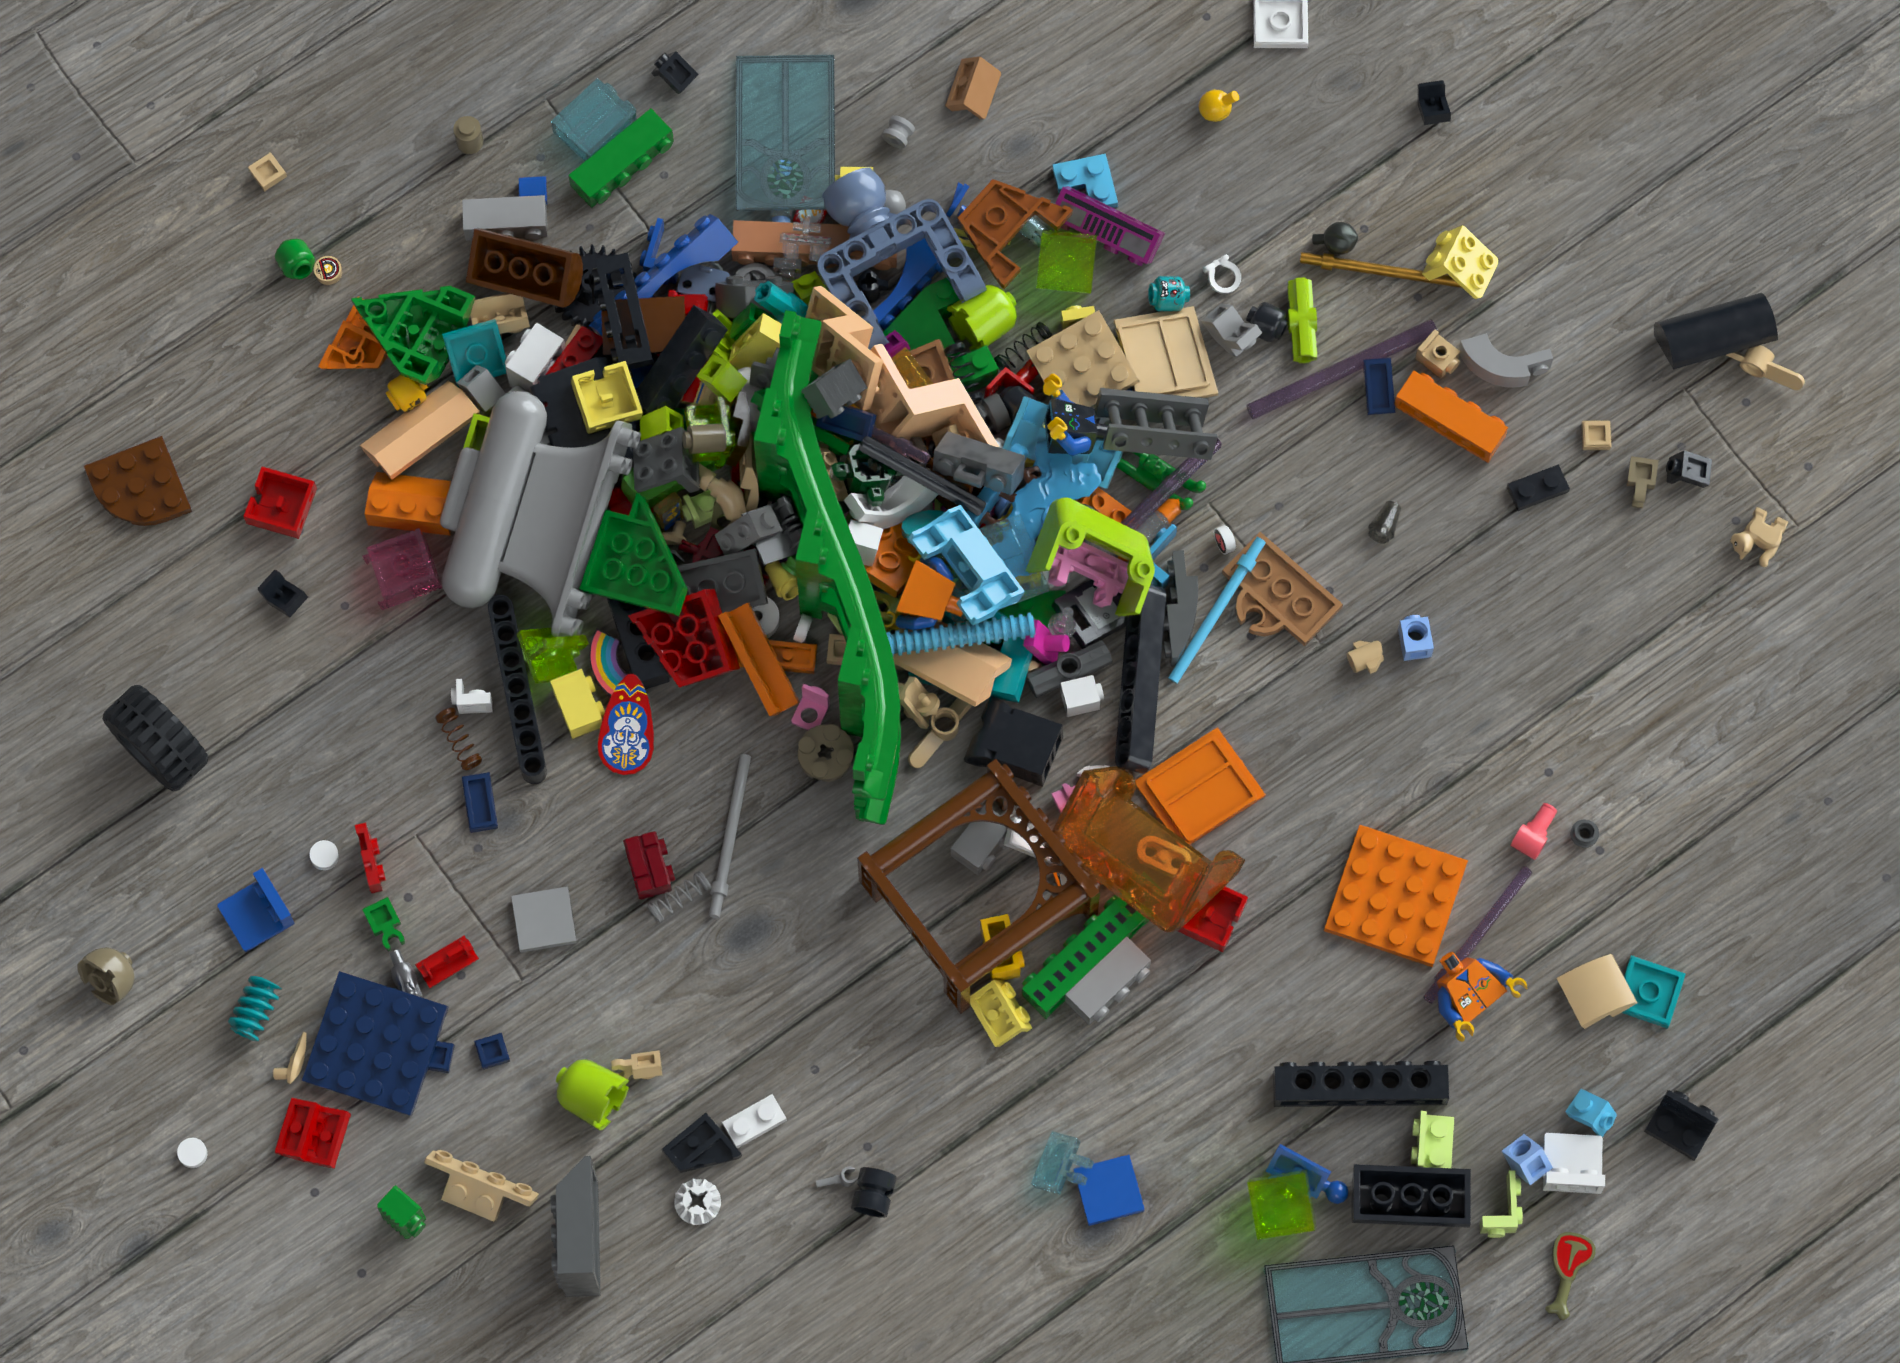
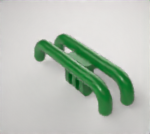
M1132 452L1140 458L1138 468L1123 458L1120 459L1116 468L1162 499H1179L1181 510H1190L1193 506V500L1189 497L1183 499L1161 485L1167 476L1193 493L1200 494L1206 489L1204 481L1196 482L1155 454Z

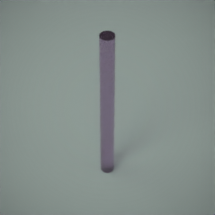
M1431 319L1247 404L1248 413L1254 420L1363 369L1362 360L1387 358L1426 340L1437 328Z

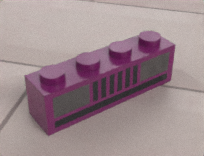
M1069 186L1062 187L1055 203L1058 206L1063 207L1065 205L1073 209V214L1061 226L1062 229L1069 231L1071 227L1080 232L1079 237L1089 242H1094L1096 239L1104 243V249L1114 254H1118L1121 251L1129 255L1127 260L1139 266H1142L1143 263H1152L1165 235L1164 232Z

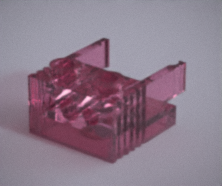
M419 528L415 531L412 530L410 533L407 532L405 535L402 534L400 537L396 536L395 539L391 538L366 547L368 554L362 557L367 565L370 562L372 563L384 598L383 601H378V605L382 610L415 599L417 596L420 597L422 594H427V592L431 593L432 590L442 589L427 540Z

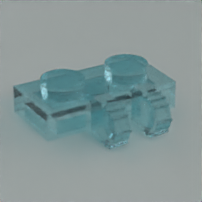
M1052 1131L1031 1184L1037 1189L1060 1195L1066 1180L1075 1184L1086 1185L1087 1178L1084 1175L1070 1171L1072 1163L1083 1168L1092 1169L1094 1161L1076 1154L1081 1143L1079 1139Z

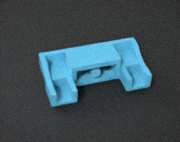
M1024 396L1003 449L1010 450L1014 444L1018 443L1028 450L1027 458L1036 462L1037 442L1047 440L1044 419L1048 405ZM1096 440L1090 454L1074 455L1072 463H1095L1097 473L1101 475V484L1099 486L1108 489L1123 451L1104 450V441Z

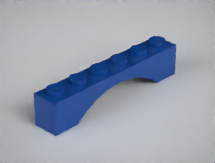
M711 214L701 217L694 224L695 228L689 234L680 236L668 253H663L654 261L655 265L650 270L640 273L634 279L638 298H652L653 294L666 280L691 265L708 261H719L738 241L719 218ZM625 290L615 296V300L627 299ZM600 310L594 316V321L589 326L596 334L602 337Z
M925 238L906 248V261L897 286L888 298L873 310L881 329L886 330L895 320V316L899 311H903L914 300L913 297L918 291H922L926 286L930 285L931 278L937 271L939 273L943 272Z

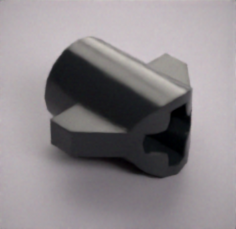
M870 270L864 271L859 279L855 281L868 303L875 302L880 296V291L888 290V281L879 279L877 274Z

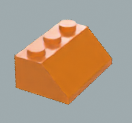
M376 472L369 487L364 513L367 524L369 526L450 536L451 530L440 525V517L451 481L398 475L391 480L386 473Z

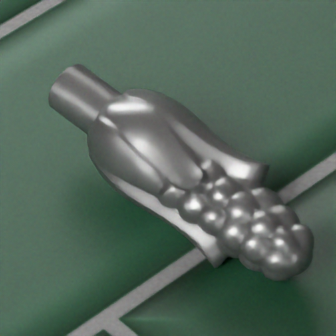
M400 949L390 952L389 955L394 965L391 970L392 978L398 990L423 997L418 986L415 971L409 962H404Z

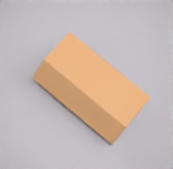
M448 380L426 396V400L411 411L403 413L362 443L360 447L376 467L380 466L392 480L472 421L473 414L480 415V411L463 390Z
M936 622L934 625L935 628H939L941 624H943V627H948V624L944 622ZM898 629L900 633L904 632V629ZM973 643V646L964 644L962 648H960V645H955L954 649L948 646L946 650H942L941 647L937 648V651L929 649V652L920 650V653L917 654L916 651H911L910 655L904 652L902 656H898V653L893 656L894 664L974 707L990 697L995 678L1008 670L1012 662V658L984 643L981 645Z

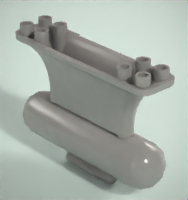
M513 391L500 397L494 405L480 451L466 447L460 452L440 517V525L443 528L455 531L442 575V587L453 603L465 608H476L483 606L493 597L501 573L510 575L533 588L547 602L552 613V636L561 639H567L572 635L579 637L583 629V621L575 618L578 609H588L592 598L590 593L580 590V585L605 510H607L614 484L617 483L619 474L628 475L630 473L632 459L625 457L627 447L636 449L641 433L632 430V424L618 420L614 423L608 436L593 445L565 448L542 444L541 441L547 424V412L543 403L536 396L528 392Z

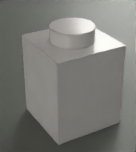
M478 365L457 382V385L477 409L485 412L492 410L498 399L506 394L490 372Z

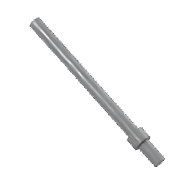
M741 754L739 758L716 880L712 882L710 894L712 895L709 916L712 918H720L723 899L727 897L729 885L727 884V878L751 756Z

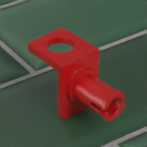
M1028 360L1017 374H1014L1005 367L986 387L984 398L995 394L1002 386L1007 388L1021 385L1033 395L1034 388L1029 384L1039 375V372L1035 365L1032 368V360Z

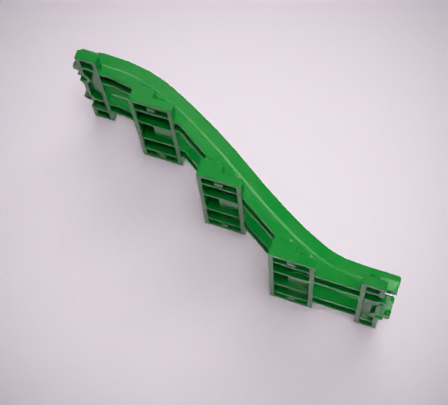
M785 310L779 334L780 348L770 388H766L754 436L759 498L761 499L765 496L766 498L768 497L769 501L774 500L775 502L783 497V495L791 498L796 513L799 516V521L803 525L795 558L800 615L806 614L812 618L822 619L823 612H827L837 617L846 641L838 677L841 729L849 735L863 737L862 742L858 744L853 766V779L855 781L852 793L854 794L855 816L858 821L885 825L893 798L900 759L901 725L898 677L871 582L836 497L819 448L811 417L812 408L807 403V399L804 398L805 394L801 393L804 387L819 378V375L812 370L822 323L819 320L800 317L796 312Z

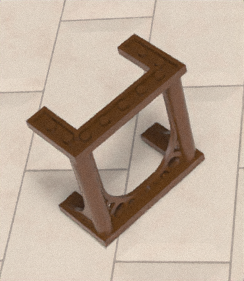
M997 759L987 765V773L875 853L869 855L866 851L857 857L859 882L875 903L882 898L885 900L943 976L944 993L960 1014L970 1008V986L1044 932L1059 922L1077 914H1083L1087 920L1094 914L1098 915L1100 884L1093 875L1087 876L1081 868L1083 863L1074 852L1069 853L1064 846L1066 841L1057 830L1054 832L1047 825L1049 820L1040 808L1035 809L1030 803V800H1032L1027 790L1023 786L1018 787L1012 780L1014 775L1006 764L1001 766ZM994 801L1003 812L1007 810L1003 816H996L993 813L992 806ZM986 802V813L983 815L977 813L976 810L983 808L981 804ZM1014 809L1017 819L1021 818L1019 823H1014L1010 819ZM973 822H991L1003 825L1019 834L1028 843L1036 857L1040 876L1037 894L1031 906L1019 919L954 965L886 876L956 827ZM1036 836L1038 841L1031 842L1030 837ZM1046 857H1052L1050 858V861L1058 865H1053L1049 867L1045 864L1044 859ZM1050 873H1061L1067 878V881L1062 886H1053L1046 881V877ZM1045 891H1048L1052 894H1058L1054 898L1051 895L1047 901L1043 898V893Z

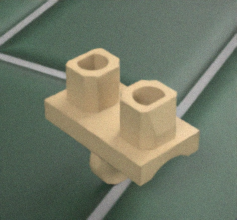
M909 676L906 684L898 683L900 704L904 707V713L908 718H912L920 728L927 729L930 717L938 713L940 699L936 694L928 693L916 677Z

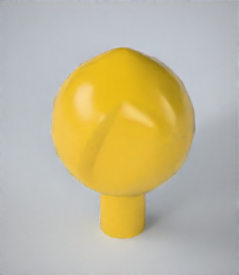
M1210 90L1201 97L1199 111L1202 117L1208 121H1221L1229 116L1232 103L1239 100V95L1236 91L1226 94L1221 90Z

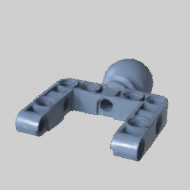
M870 167L861 168L844 175L823 192L822 198L825 209L835 221L848 227L847 232L850 234L848 241L820 256L817 265L819 274L825 287L832 295L852 311L862 310L866 313L862 319L873 327L868 346L869 350L874 345L883 344L884 346L889 341L885 337L866 297L858 289L853 276L925 238L959 300H964L962 303L987 290L966 249L937 201L926 199L898 214L889 213L890 209L884 207L886 201L885 185ZM926 212H934L936 214V217L931 221H926L922 218ZM902 225L912 227V230L907 234L898 232L899 227ZM853 251L864 253L859 260H852L849 257ZM953 258H959L963 261L959 267H951L948 263ZM829 264H837L839 266V269L834 273L825 271Z

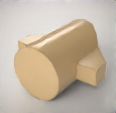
M1357 641L1353 643L1354 650L1347 652V659L1354 673L1368 669L1370 674L1378 670L1381 662L1384 661L1382 645L1379 641L1371 643Z

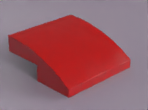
M291 1098L275 1153L306 1163L335 1169L351 1114L345 1110L321 1106L316 1102Z

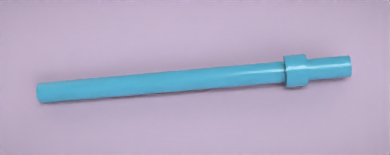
M1256 537L1247 553L1241 555L1236 563L1238 565L1237 569L1169 675L1168 679L1178 684L1245 575L1253 570L1257 563L1255 560L1266 544L1263 539Z

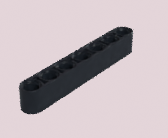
M1153 584L1149 587L1140 614L1129 615L1126 619L1115 749V764L1118 768L1141 774L1146 773L1150 769L1153 760L1166 604L1165 589Z
M496 595L488 603V612L522 776L527 783L539 784L546 778L547 767L513 603L508 596ZM499 607L508 608V612L504 615L494 613ZM504 633H512L514 635L509 641L500 640V636ZM509 659H517L519 661L515 667H507L505 665ZM515 685H522L525 687L524 690L518 694H514L510 691L511 688ZM521 711L530 713L529 717L524 720L517 719L516 715ZM532 737L535 739V742L531 746H523L521 744L522 740ZM530 764H539L541 766L535 773L526 771Z

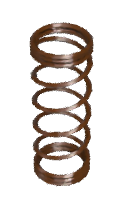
M455 708L444 709L436 715L437 723H444L441 730L442 732L449 733L447 741L455 742L452 746V751L459 752L457 760L462 762V769L470 770L475 768L482 762L480 754H474L465 760L459 759L460 754L472 748L474 744H470L462 750H454L455 744L469 737V734L463 735L458 740L450 741L448 739L450 734L460 730L464 725H459L451 731H444L443 727L448 722L459 717V715H455L457 712Z

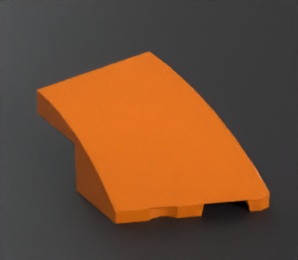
M354 305L346 321L343 320L332 345H328L318 366L319 368H380L387 359L388 355Z

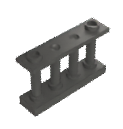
M1100 388L1094 409L1096 417L1109 418L1110 420L1103 442L1104 450L1212 459L1218 437L1217 434L1203 433L1202 431L1209 407L1207 398ZM1121 419L1134 420L1137 426L1122 425ZM1148 422L1163 423L1164 429L1150 428ZM1175 425L1190 426L1191 432L1176 430Z

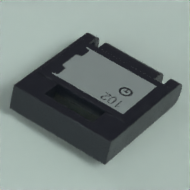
M1092 579L1058 597L1051 605L1081 649L1095 644L1126 627L1127 616L1119 617L1115 615L1122 594L1118 592L1113 597L1110 606L1101 608L1094 605L1093 597L1097 586L1093 585L1094 580ZM1074 606L1089 626L1083 631L1070 614Z

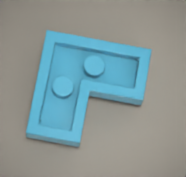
M1106 154L1053 164L1052 170L1058 193L1061 192L1062 187L1066 186L1075 190L1085 188L1087 196L1112 208L1118 207V200Z

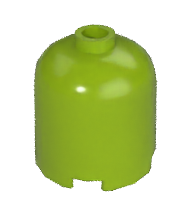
M986 285L987 290L963 303L962 301L964 300H959L947 308V311L952 312V316L948 319L960 341L966 339L972 345L969 347L971 352L986 345L989 346L1015 326L1017 319L1015 306L1017 303L1010 292L1005 293L997 286Z
M577 1060L568 1068L563 1067L556 1077V1082L558 1083L557 1099L564 1109L600 1131L610 1124L611 1121L606 1118L610 1115L613 1109L619 1111L629 1089L626 1086L629 1080L591 1060Z

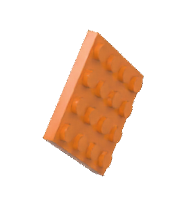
M1359 825L1324 931L1433 967L1468 860Z

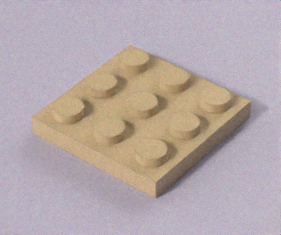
M1099 310L1027 350L1042 380L1044 381L1051 374H1056L1062 382V387L1058 390H1063L1069 400L1076 404L1095 408L1100 388L1127 390L1140 382Z

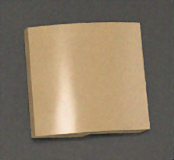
M750 432L748 448L739 461L740 488L744 489L746 511L757 509L759 497L754 438Z
M1612 954L1585 963L1557 978L1580 1025L1584 1029L1608 1015L1615 1017L1637 1004Z

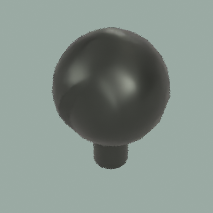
M1335 222L1325 230L1324 234H1313L1312 236L1313 245L1325 244L1326 248L1336 255H1344L1351 252L1358 241V234L1355 229L1346 222Z

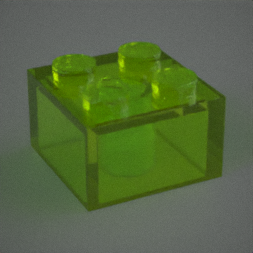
M1042 230L1036 288L1091 294L1097 235Z
M1307 1170L1250 1178L1247 1184L1257 1240L1315 1231L1317 1226Z

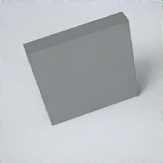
M568 887L511 896L520 953L577 943Z

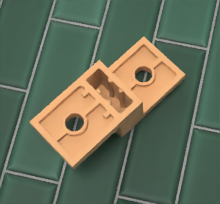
M813 287L805 318L821 321L822 327L812 370L819 376H822L837 364L851 359L867 386V389L860 393L862 398L853 404L861 410L871 409L883 360L868 349L873 327L824 287Z

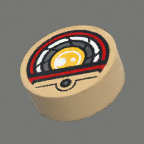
M324 256L316 261L314 273L320 283L331 285L340 280L342 267L335 257Z

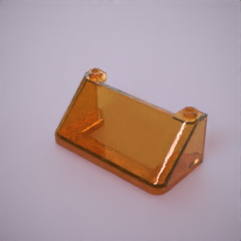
M1113 766L1083 770L1052 831L1057 830L1066 841L1065 848L1070 854L1073 852L1077 854L1083 863L1081 868L1089 875H1093L1097 881L1161 930L1173 932L1181 929L1240 872L1245 859L1231 850H1223L1211 861L1131 801L1136 790V782L1134 777L1125 769Z

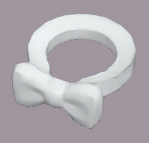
M1227 254L1203 268L1204 273L1208 272L1210 286L1220 294L1232 293L1239 287L1241 282L1240 270L1235 264L1227 261L1229 259ZM1222 265L1234 273L1235 281L1231 287L1222 288L1217 285L1214 279L1215 267Z

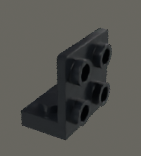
M1667 1090L1644 1132L1695 1161L1719 1119L1714 1116L1715 1113L1708 1107L1703 1105L1698 1107L1689 1102V1097L1682 1092Z

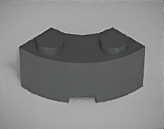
M741 276L726 277V281L715 283L716 309L728 318H736L752 302L774 316L772 312L766 310V308L760 306L754 300L755 289L760 283L770 281L786 293H793V283L782 281L780 276H768L766 280L759 281L743 280Z

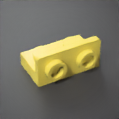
M993 980L970 996V1005L995 1047H1000L1019 1033L1028 1032L1032 1029L1029 1023L1030 1016L1024 1007L1019 1006L1015 999L1016 992L1010 983L1003 980Z

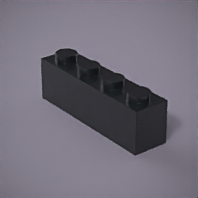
M693 305L636 390L640 405L647 412H653L664 406L672 410L676 408L728 331L714 315Z

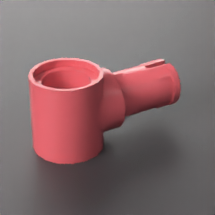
M1543 803L1534 819L1520 827L1510 846L1536 860L1548 839L1546 837V830L1555 817L1557 810L1552 805Z

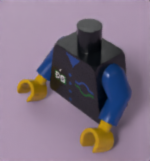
M1056 374L1049 375L1044 379L1043 392L1048 396L1052 395L1044 419L1048 453L1069 454L1071 456L1090 454L1095 440L1104 441L1108 425L1096 423L1095 410L1092 407L1070 401L1063 390H1058L1062 387L1060 378Z

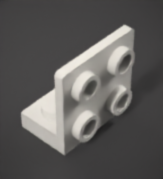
M1546 1133L1544 1135V1152L1553 1169L1543 1175V1191L1601 1194L1605 1187V1175H1602V1136Z

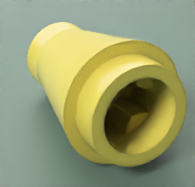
M779 560L766 564L764 569L778 597L786 601L795 598L798 595L797 576L786 571L781 566Z

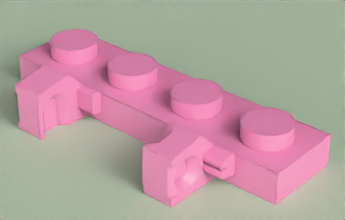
M1085 542L1080 547L1071 550L1059 546L1051 566L1052 568L1049 571L1048 583L1056 587L1065 585L1068 574L1075 571L1094 580L1093 585L1097 586V589L1094 592L1093 604L1103 608L1111 605L1113 597L1118 592L1123 593L1129 577L1127 574L1128 563Z

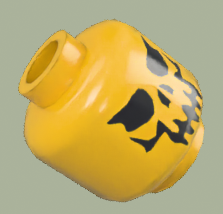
M402 375L397 376L387 385L388 391L385 393L397 411L401 409L404 412H409L426 400L424 390L428 386Z

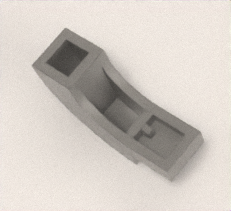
M1487 333L1461 340L1458 349L1463 362L1476 376L1488 383L1501 387L1515 388L1528 386L1530 374L1537 376L1546 373L1551 368L1553 361L1550 349L1519 357L1502 354L1493 347Z

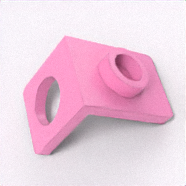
M803 684L802 699L791 720L792 724L806 730L821 725L830 706L829 695L819 687ZM807 708L814 709L818 714L817 719L812 723H806L801 718V713Z

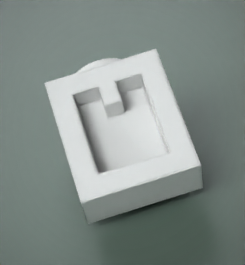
M456 679V688H451L452 705H457L459 714L493 712V701L490 692L471 690L468 694H464L462 679Z

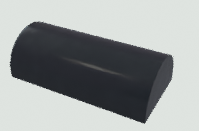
M1763 293L1658 321L1654 324V337L1673 370L1778 340L1775 317L1770 303Z
M1354 1164L1351 1196L1352 1223L1470 1228L1471 1169Z

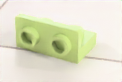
M1421 1111L1419 1119L1414 1118L1412 1136H1417V1147H1412L1411 1164H1416V1167L1451 1168L1454 1117L1427 1115V1111Z

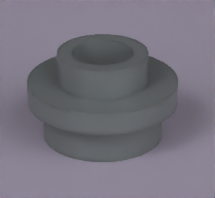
M1583 819L1574 823L1570 836L1574 844L1582 848H1588L1597 842L1599 829L1594 822ZM1585 830L1590 836L1582 838L1579 832Z

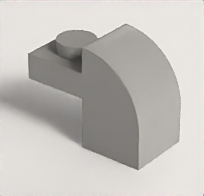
M1220 304L1201 320L1214 340L1235 357L1244 350L1251 348L1256 343V338L1262 334L1256 324L1245 323L1233 305Z

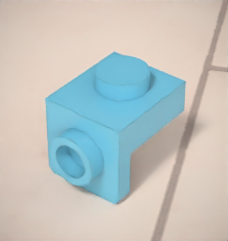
M1580 1089L1565 1111L1568 1117L1591 1127L1597 1136L1602 1137L1613 1126L1617 1116L1608 1101L1583 1089Z

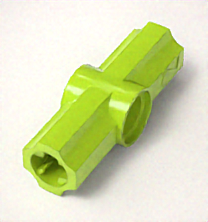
M1302 277L1288 281V332L1291 333L1293 361L1310 363L1317 360V341L1315 332H1317L1316 307L1313 308L1312 280Z

